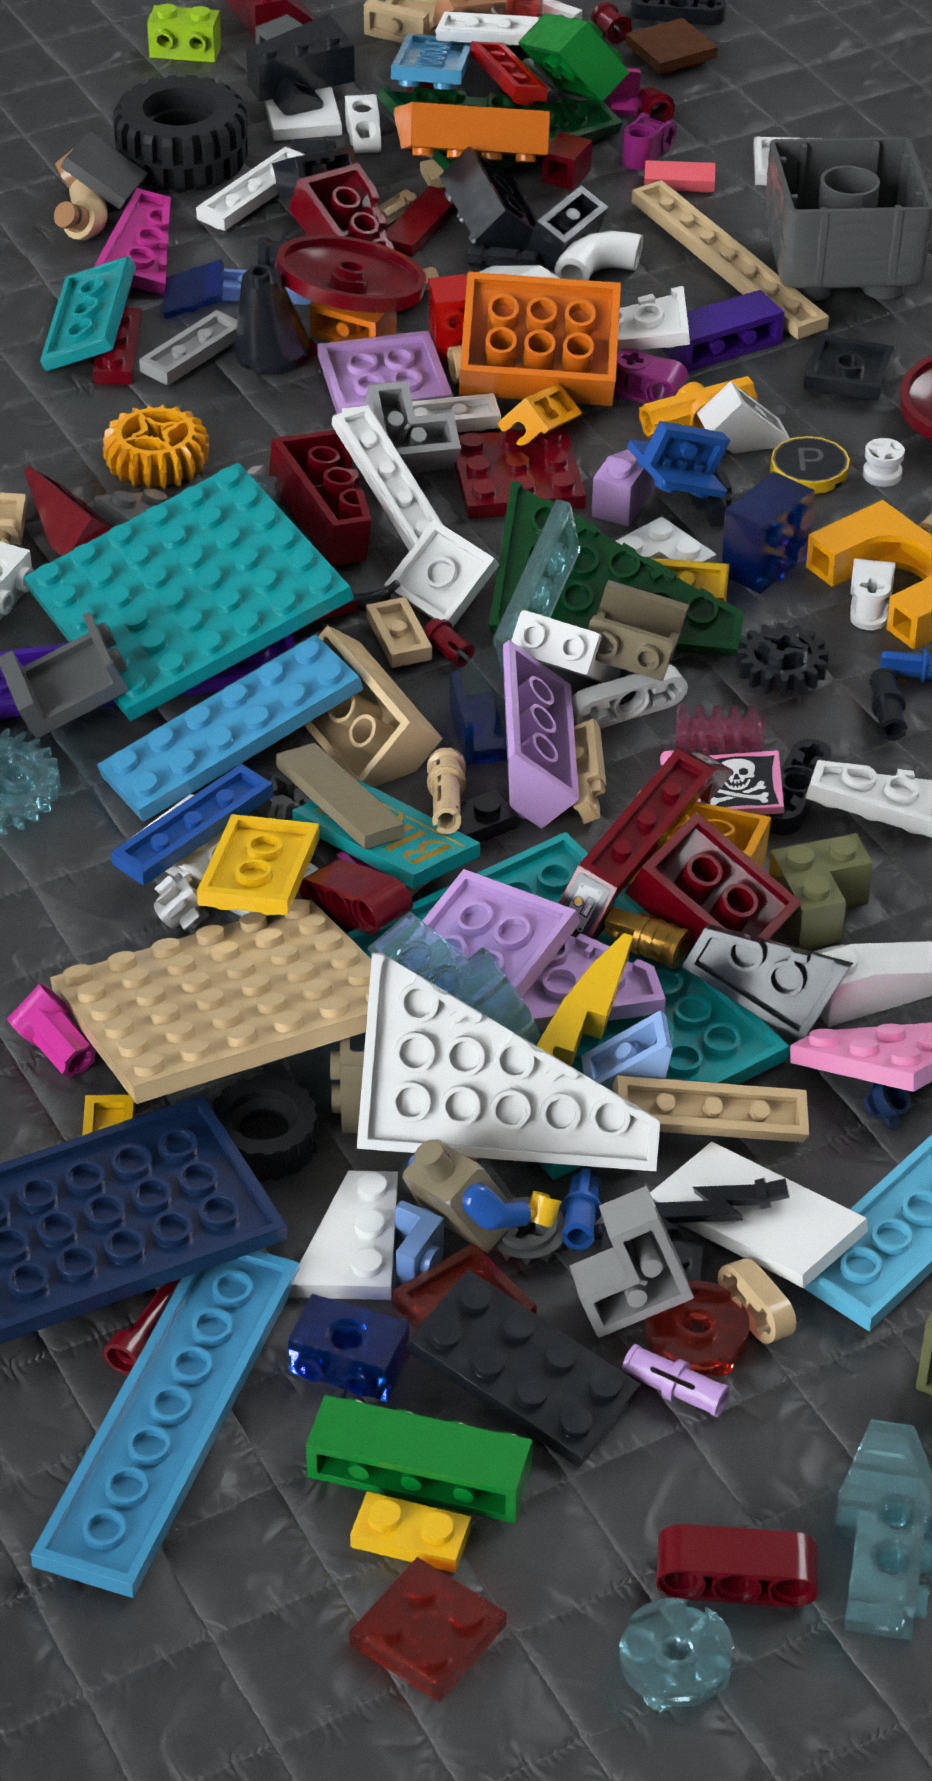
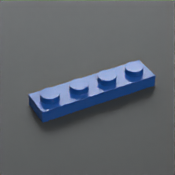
M238 765L111 851L112 865L145 886L223 832L231 814L246 816L273 797V783L245 765Z

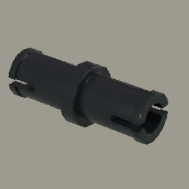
M879 668L871 674L872 679L869 680L873 691L871 708L873 714L878 718L881 736L886 740L896 741L905 736V730L908 728L903 713L906 702L903 693L898 690L896 673L889 668Z

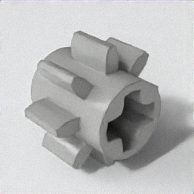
M180 873L175 876L169 874L155 887V890L161 895L154 902L155 912L170 928L177 929L180 925L184 930L190 926L195 928L210 915L204 906H200L197 903V888L201 880L196 876L187 874L183 877Z

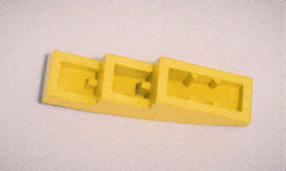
M624 933L590 965L563 999L537 1044L539 1048L572 1067L583 1034L602 1039L629 959L633 940L632 935Z

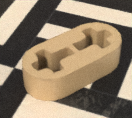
M744 1258L720 1268L718 1272V1285L722 1297L759 1341L769 1344L793 1335L796 1330V1316L792 1304L752 1259Z

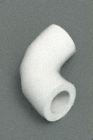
M606 231L582 237L571 243L559 257L554 269L555 275L562 279L589 280L590 276L600 269L623 268L636 271L643 247V235L630 232Z

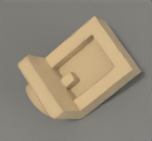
M0 492V542L22 545L28 507L26 494Z

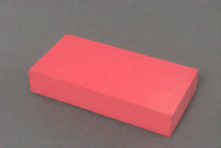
M645 160L644 186L662 180L676 192L713 193L715 192L716 163Z

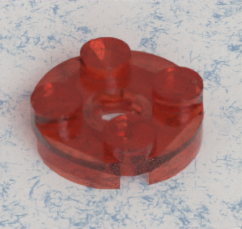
M688 1281L694 1299L646 1318V1343L652 1353L673 1362L677 1359L686 1361L690 1364V1369L699 1374L727 1375L734 1369L735 1362L746 1350L750 1324L748 1312L743 1304L740 1309L738 1304L731 1300V1292L724 1287L711 1282ZM693 1322L703 1323V1329L706 1332L694 1333L687 1329L692 1327Z

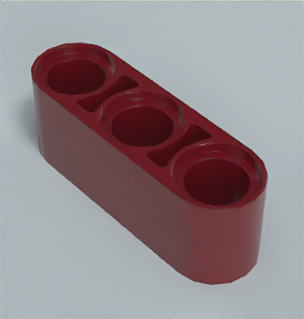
M336 859L304 877L299 888L301 898L305 900L311 899L332 921L367 934L374 935L408 915L413 910L410 893L399 879L342 859Z
M689 1524L672 1525L663 1529L658 1536L657 1589L670 1598L680 1600L801 1607L816 1600L818 1595V1545L813 1537L795 1531Z

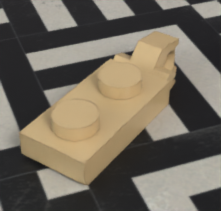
M590 719L574 726L579 800L572 806L574 810L578 811L584 824L600 818V804L597 796L605 793L604 786H606L601 730L595 719Z

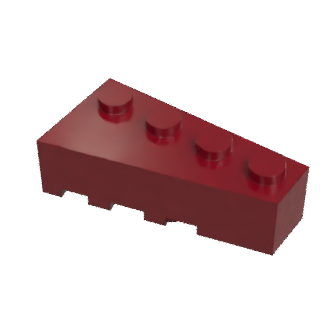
M328 430L272 438L268 475L275 490L320 554L331 566H345L350 563L367 561L371 516L364 492L359 487L358 471L354 469L353 459L336 431Z

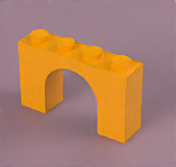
M881 500L809 534L806 567L831 587L852 578L854 559L893 562L896 569L905 570L920 577L923 581L890 596L886 629L913 650L932 642V536L887 502Z

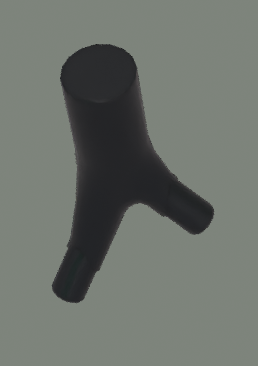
M394 580L382 589L369 593L353 594V600L357 603V610H366V605L391 600V594L400 587V582Z

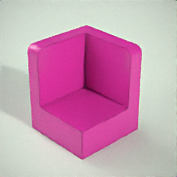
M627 68L630 73L604 99L603 102L616 116H638V95L641 81L640 69Z

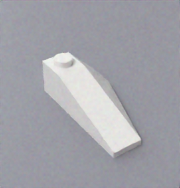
M932 941L848 944L813 951L853 962V965L821 1014V1018L827 1027L932 996Z

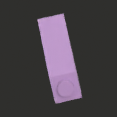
M629 449L607 457L593 477L592 517L628 527L656 487L654 478L647 470L641 468L636 463V458Z

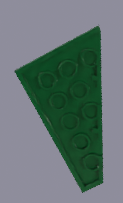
M389 85L381 86L378 94L379 100L393 115L395 107L410 102L550 111L549 144L560 132L595 141L619 133L623 123L604 102L601 103L594 100L579 101L573 98H563L562 103L534 101L532 105H521L513 102L509 95L489 92L487 98L466 96V91L429 90L427 88L414 87L412 92L391 91ZM434 151V156L432 157L444 171L456 160L447 158V151ZM502 155V161H490L500 169L521 164L515 162V156Z
M511 481L498 562L500 565L497 569L489 620L490 632L514 634L520 613L523 610L588 630L590 620L593 616H596L608 580L689 604L675 651L736 657L739 640L742 636L743 611L727 602L718 601L712 593L703 588L698 590L679 579L676 572L650 557L639 555L634 548L626 543L621 545L600 533V529L572 512L563 511L557 503L546 498V500H543L524 489L522 483Z

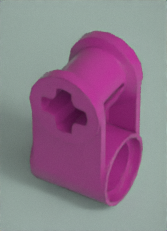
M641 113L635 121L624 129L623 165L630 169L643 170L645 169V160L656 161L665 152H668L676 139V122L671 120L666 122L651 119L647 113Z
M631 348L623 349L617 353L616 366L618 370L614 395L621 399L634 400L646 404L675 396L679 389L687 383L688 371L679 361L654 356Z

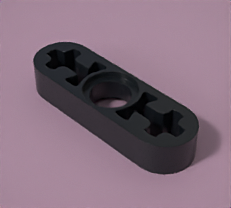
M632 0L631 15L636 19L669 22L684 18L690 24L718 25L726 19V1Z
M804 739L797 742L790 751L781 768L784 805L790 807V810H786L784 814H764V816L771 817L769 832L776 835H790L797 832L802 826L814 803L813 800L806 799V794L817 761H831V749L823 741ZM809 760H812L810 763V768L804 766V763H808ZM790 783H799L807 786L808 788L804 790H794L788 788L786 785Z

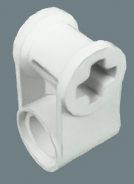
M854 559L850 595H852L850 620L854 626L864 630H877L886 625L889 599L893 591L895 563Z

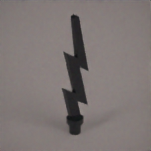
M765 1178L754 1180L755 1184L693 1187L694 1193L703 1201L658 1202L654 1204L668 1235L673 1236L680 1234L678 1228L671 1223L743 1221L741 1213L732 1206L760 1205L762 1210L771 1208V1202L790 1198L786 1178L766 1182ZM605 1223L595 1224L594 1240H602L603 1232L608 1233Z

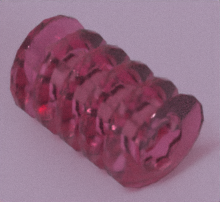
M680 704L675 718V750L679 747H700L701 752L706 755H711L714 748H718L720 755L729 754L731 748H735L736 753H747L748 749H753V752H763L764 713L759 718L755 706H749L744 718H741L738 707L733 705L730 707L727 717L724 718L720 705H714L710 716L706 717L703 706L696 705L692 717H689L685 704Z

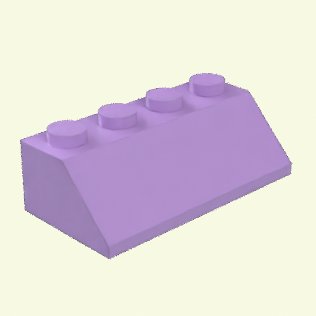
M508 640L503 644L509 803L510 807L520 818L528 819L542 829L579 800L571 685L512 641Z

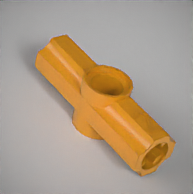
M748 376L731 380L732 383L758 402L754 382ZM730 381L705 388L701 383L690 382L680 388L675 396L644 404L639 407V419L643 432L648 438H652L659 421L704 429L697 413Z

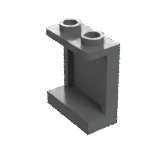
M90 611L82 615L89 630L88 633L43 657L22 666L13 650L0 656V667L18 712L36 739L129 691L122 675L129 671L119 650L117 648L111 650V647L117 645L116 640L106 622L104 621L98 625Z

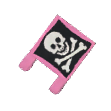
M673 750L664 751L661 754V766L672 755ZM779 750L708 755L733 769L732 775L709 803L700 798L696 802L759 815L784 813Z

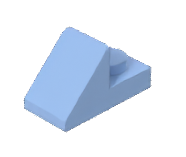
M660 1010L581 1055L584 1075L613 1091L612 1083L617 1075L666 1079L672 1054L666 1015Z

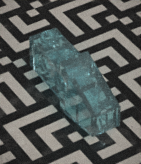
M411 911L368 947L371 956L372 953L386 955L534 1044L541 1038L540 1031L529 1008L492 955L484 947L480 948L468 959Z
M871 1419L840 1490L834 1535L855 1539L844 1630L911 1640L914 1618L924 1620L926 1618L929 1586L919 1584L920 1572L930 1574L932 1565V1470L914 1425Z

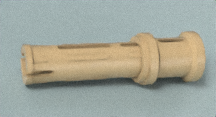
M452 748L435 750L427 761V788L433 796L432 824L433 826L437 825L436 830L442 834H451L459 829L461 825L460 796L466 788V761L459 751Z

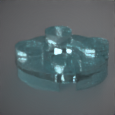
M666 1598L642 1606L629 1619V1626L623 1633L620 1642V1667L628 1684L638 1694L644 1696V1700L649 1707L654 1710L666 1711L673 1707L698 1705L711 1699L727 1687L733 1657V1639L726 1623L716 1612L705 1607L704 1612L697 1608L687 1607L688 1600ZM675 1644L679 1651L688 1649L691 1652L683 1660H672L666 1657L668 1645Z

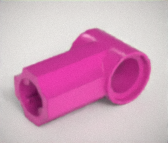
M40 983L8 1016L7 1020L24 1039L32 1045L39 1047L62 1075L71 1078L78 1073L85 1072L94 1063L96 1050L76 1023L68 1016L71 1011L66 1003L49 987Z

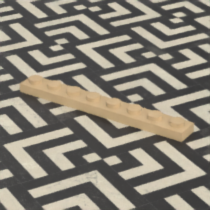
M660 180L632 190V203L740 293L744 295L762 290L784 311L783 328L797 340L828 329L829 316L795 288L785 286L777 273L665 182Z

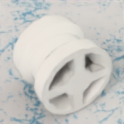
M878 438L868 442L865 448L867 462L863 468L864 479L868 483L880 487L893 486L899 483L902 478V467L900 464L904 460L905 451L903 445L890 438Z

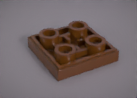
M684 18L626 33L625 44L639 58L646 61L657 73L662 75L673 74L675 70L687 66H701L705 61L717 58L718 47Z

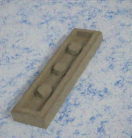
M316 743L276 754V767L365 850L404 837V823Z

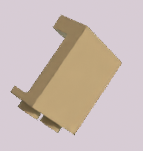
M368 0L364 3V34L401 44L407 33L436 36L435 30L437 27L433 22L437 0H386L385 2Z

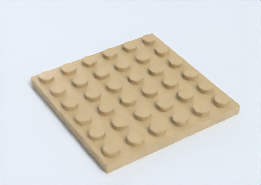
M295 899L288 915H264L260 912H251L240 917L239 921L230 924L204 926L198 929L196 934L180 939L164 938L153 943L150 948L136 952H117L109 956L108 960L93 965L78 964L68 967L64 970L63 974L50 977L53 991L66 1003L71 1011L69 1014L135 1103L139 1104L365 1033L372 959L311 899Z

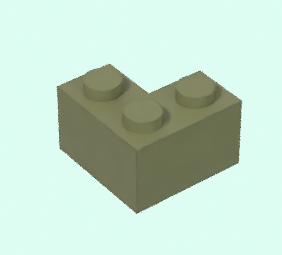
M857 833L771 850L769 875L802 902L785 923L797 948L805 950L842 942L846 907L869 902L873 862Z

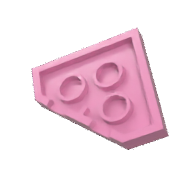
M932 1023L883 1024L878 1027L838 1030L816 1029L811 1031L809 1036L790 1045L791 1063L914 1092L932 1082Z

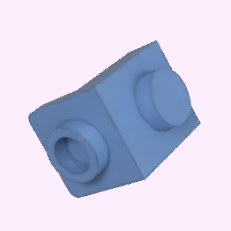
M400 1201L395 1207V1237L402 1242L396 1250L397 1285L415 1292L426 1275H434L441 1263L444 1252V1217L436 1215L427 1208L417 1207L408 1202Z

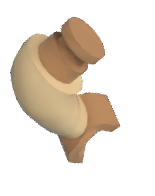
M69 151L55 165L68 186L71 202L63 201L59 203L54 211V221L57 226L64 228L69 237L75 240L87 241L104 229L108 217L107 202L100 195L62 169L61 164L71 152Z

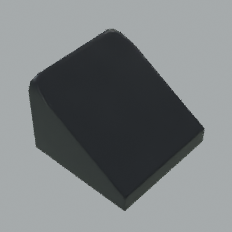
M288 78L282 79L273 97V102L287 116L320 109L324 105L323 100L311 86Z

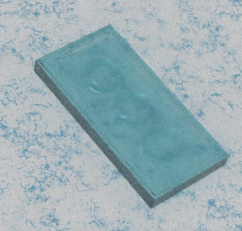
M556 499L493 637L503 677V644L508 640H512L521 611L525 610L548 618L551 617L581 550L572 506L569 502Z

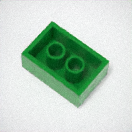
M545 13L518 41L522 49L557 90L562 93L602 103L630 73L622 64L624 58L621 53L613 46L606 45L601 39L603 36L602 31L590 20L582 21L576 17L572 19L561 14L558 16Z

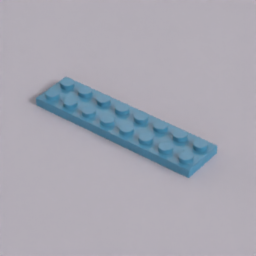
M255 1251L186 1276L180 1280L31 1552L32 1567L130 1598L135 1597L292 1292V1283L300 1270L299 1262Z

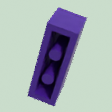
M762 290L687 312L690 345L673 348L663 347L662 351L670 359L681 362L687 371L691 372L782 344L784 311Z

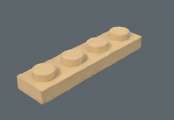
M617 1075L612 1083L614 1093L660 1120V1132L802 1143L809 1136L806 1090Z

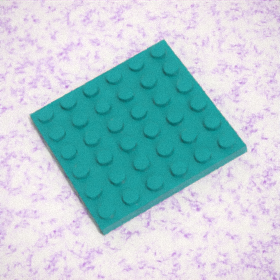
M239 462L220 470L217 474L194 486L184 489L181 493L163 503L150 507L144 513L113 527L110 531L86 544L77 546L73 551L40 566L37 570L23 577L28 590L68 642L89 632L82 617L87 612H91L98 625L104 621L106 622L117 645L111 647V650L114 648L119 650L129 670L122 674L129 691L113 700L130 722L354 599L347 582Z

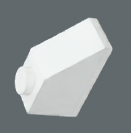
M731 381L697 413L704 429L723 432L731 440L727 450L733 454L776 448L781 442L790 439L778 417Z

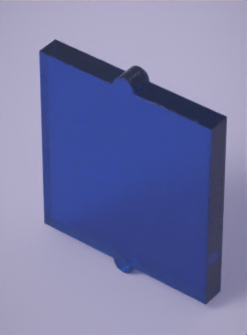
M222 259L199 267L193 266L190 270L166 277L163 306L165 319L190 311L196 312L199 308L223 301L224 263Z

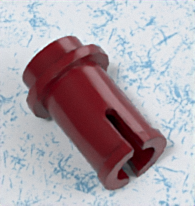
M439 618L429 621L423 630L432 646V650L437 649L456 667L466 665L468 661L457 651L461 650L472 659L475 653L474 645L452 629L453 626L450 621L446 619L440 620Z

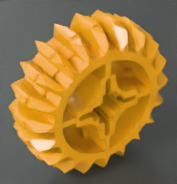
M162 404L159 408H152L149 405L146 409L142 410L133 408L131 414L120 413L119 420L110 421L109 429L105 430L103 455L106 465L110 468L111 475L119 476L120 482L131 481L133 487L146 485L148 489H151L153 486H161L165 489L168 484L180 486L181 480H193L194 473L203 472V465L208 463L209 436L206 433V427L202 425L200 418L193 417L192 411L181 412L179 406L168 409Z

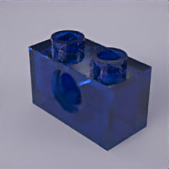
M311 1294L288 1338L290 1373L299 1375L311 1382H323L349 1390L358 1396H369L387 1402L410 1356V1353L406 1351L409 1339V1322Z

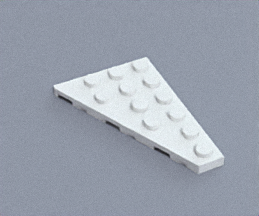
M372 953L357 1149L415 1153L422 1143L429 1140H439L466 1157L656 1171L660 1120L393 959L382 953Z

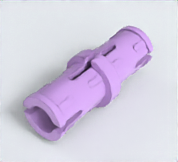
M637 1344L630 1348L622 1365L621 1372L662 1391L661 1395L663 1398L671 1402L680 1399L709 1412L715 1417L722 1413L730 1396V1386L718 1383L691 1370L688 1362L681 1359L673 1362L649 1352ZM661 1371L695 1386V1389L691 1390L658 1375L657 1372Z

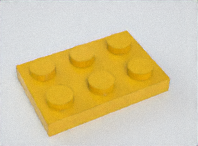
M231 814L197 888L198 905L215 907L220 910L235 909L260 912L264 915H288L319 842V823Z

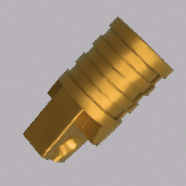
M615 907L611 909L605 919L607 936L615 940L624 933L633 936L630 952L643 955L645 958L655 960L662 965L666 964L674 970L682 965L688 954L692 932L686 928H679V926L672 923L669 924L660 918L656 919L655 916L643 912L635 914Z

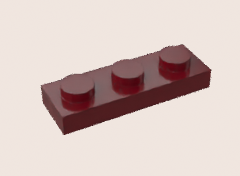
M125 306L113 350L95 356L93 368L94 384L132 385L142 324L141 308Z

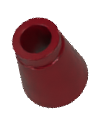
M646 86L641 89L638 99L642 113H647L651 119L655 118V120L662 122L671 120L675 112L673 99L652 86Z

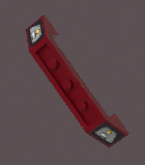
M677 748L576 868L558 903L576 910L580 919V924L570 936L577 938L581 933L592 939H597L606 928L605 919L614 907L615 899L695 802L700 798L709 803L732 775L733 769L696 748Z

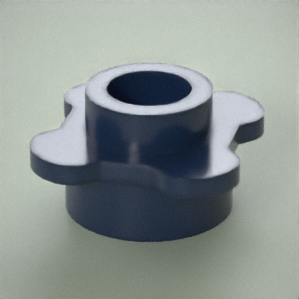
M868 1081L870 1090L864 1098V1106L867 1112L877 1119H882L889 1129L893 1130L900 1127V1116L907 1113L911 1105L908 1090Z

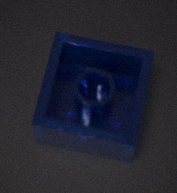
M774 471L725 509L722 563L729 564V579L761 594L772 584L778 583L798 563H803L806 560L808 536L815 515L813 509V489Z

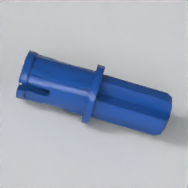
M923 649V654L883 651L880 659V668L892 669L897 676L920 678V683H924L925 680H932V654L928 653L927 649Z
M588 1168L581 1169V1174L572 1175L569 1194L562 1203V1213L565 1217L562 1241L567 1247L574 1250H584L593 1244L595 1222L601 1215L599 1208L601 1202L598 1199L601 1181L598 1176L591 1175V1169Z

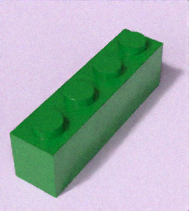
M324 1395L306 1443L307 1478L516 1524L532 1473V1439L519 1437L510 1432H495L467 1426L459 1421H444L416 1415L404 1409L393 1410L370 1405L353 1398L342 1399Z

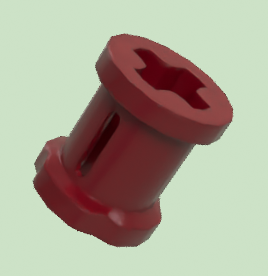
M600 3L593 10L591 21L601 31L605 32L606 38L611 43L618 44L621 41H625L626 33L632 32L631 19L624 14H619L617 7L613 3Z

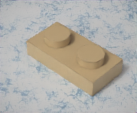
M406 597L366 605L367 620L392 668L432 660V646Z

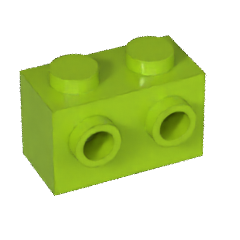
M169 3L154 5L147 20L150 58L215 63L222 47L220 10H212L204 6L193 8L176 7L174 4Z

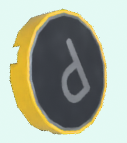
M795 437L781 442L773 450L770 471L774 480L779 484L782 480L788 484V489L794 492L804 494L827 493L834 490L837 483L842 482L843 484L847 480L850 459L846 450L835 442L819 437Z

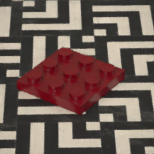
M566 426L558 427L545 434L541 433L525 445H517L516 442L525 435L526 430L508 429L504 432L466 433L459 435L461 450L454 467L467 518L506 516L511 481L522 483L524 489L543 500H546V498L557 503L562 510L586 508V493Z

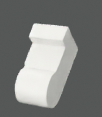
M376 94L345 96V125L347 133H349L350 144L354 148V153L381 152L380 116ZM359 105H366L371 107V110L368 112H357L354 108Z

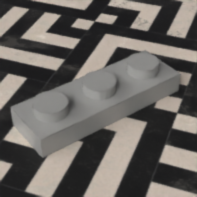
M215 310L140 358V372L167 386L235 343L237 319Z

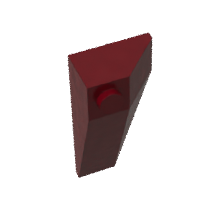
M28 465L24 473L49 545L61 556L73 551L77 546L86 544L103 535L114 527L93 512L92 508L83 499L59 482Z

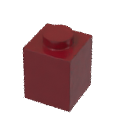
M560 132L548 145V155L542 156L541 182L573 191L591 172L592 140Z

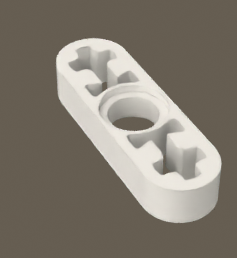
M669 665L663 681L635 673L578 691L572 697L573 721L578 725L590 719H595L601 729L675 706L684 698L688 690V684L674 666ZM636 691L635 696L629 702L619 705L621 699L626 694Z

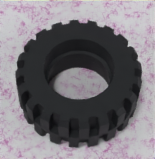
M169 75L164 79H158V77L149 79L148 83H139L133 86L131 91L127 90L113 110L115 150L148 173L141 183L143 186H155L157 190L162 191L175 189V192H185V189L202 190L208 185L214 187L221 184L225 178L228 180L241 169L248 156L247 111L245 103L234 89L231 90L223 82L216 83L212 78L204 77L201 79L197 78L196 75H186V77Z

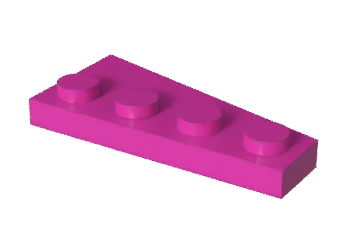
M136 188L97 259L95 267L131 256L136 268L130 287L164 296L171 197Z

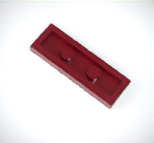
M429 186L386 230L387 238L392 242L394 250L413 257L457 210L445 197L444 192L446 190Z

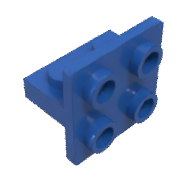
M659 421L650 442L629 440L627 448L635 456L636 463L641 468L647 470L654 478V484L659 489L668 493H676V491L689 492L703 499L708 498V496L724 498L727 489L714 476L731 441L723 432Z

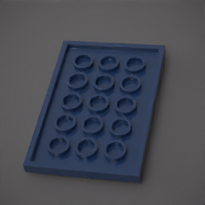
M204 1095L0 1164V1344L287 1240L286 1223Z

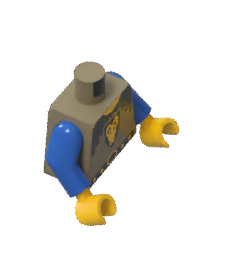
M429 1140L422 1143L409 1160L408 1166L403 1173L402 1178L419 1207L427 1208L436 1215L444 1217V1227L486 1253L494 1247L509 1228L526 1226L530 1221L546 1227L553 1226L562 1202L552 1199L548 1194L539 1191H533L529 1205L525 1201L509 1202L487 1172L476 1163L477 1158L466 1157L439 1140Z

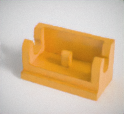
M557 383L526 397L496 424L504 432L515 427L517 422L522 423L526 428V433L517 440L516 444L525 445L539 434H545L578 418L583 413L562 385Z

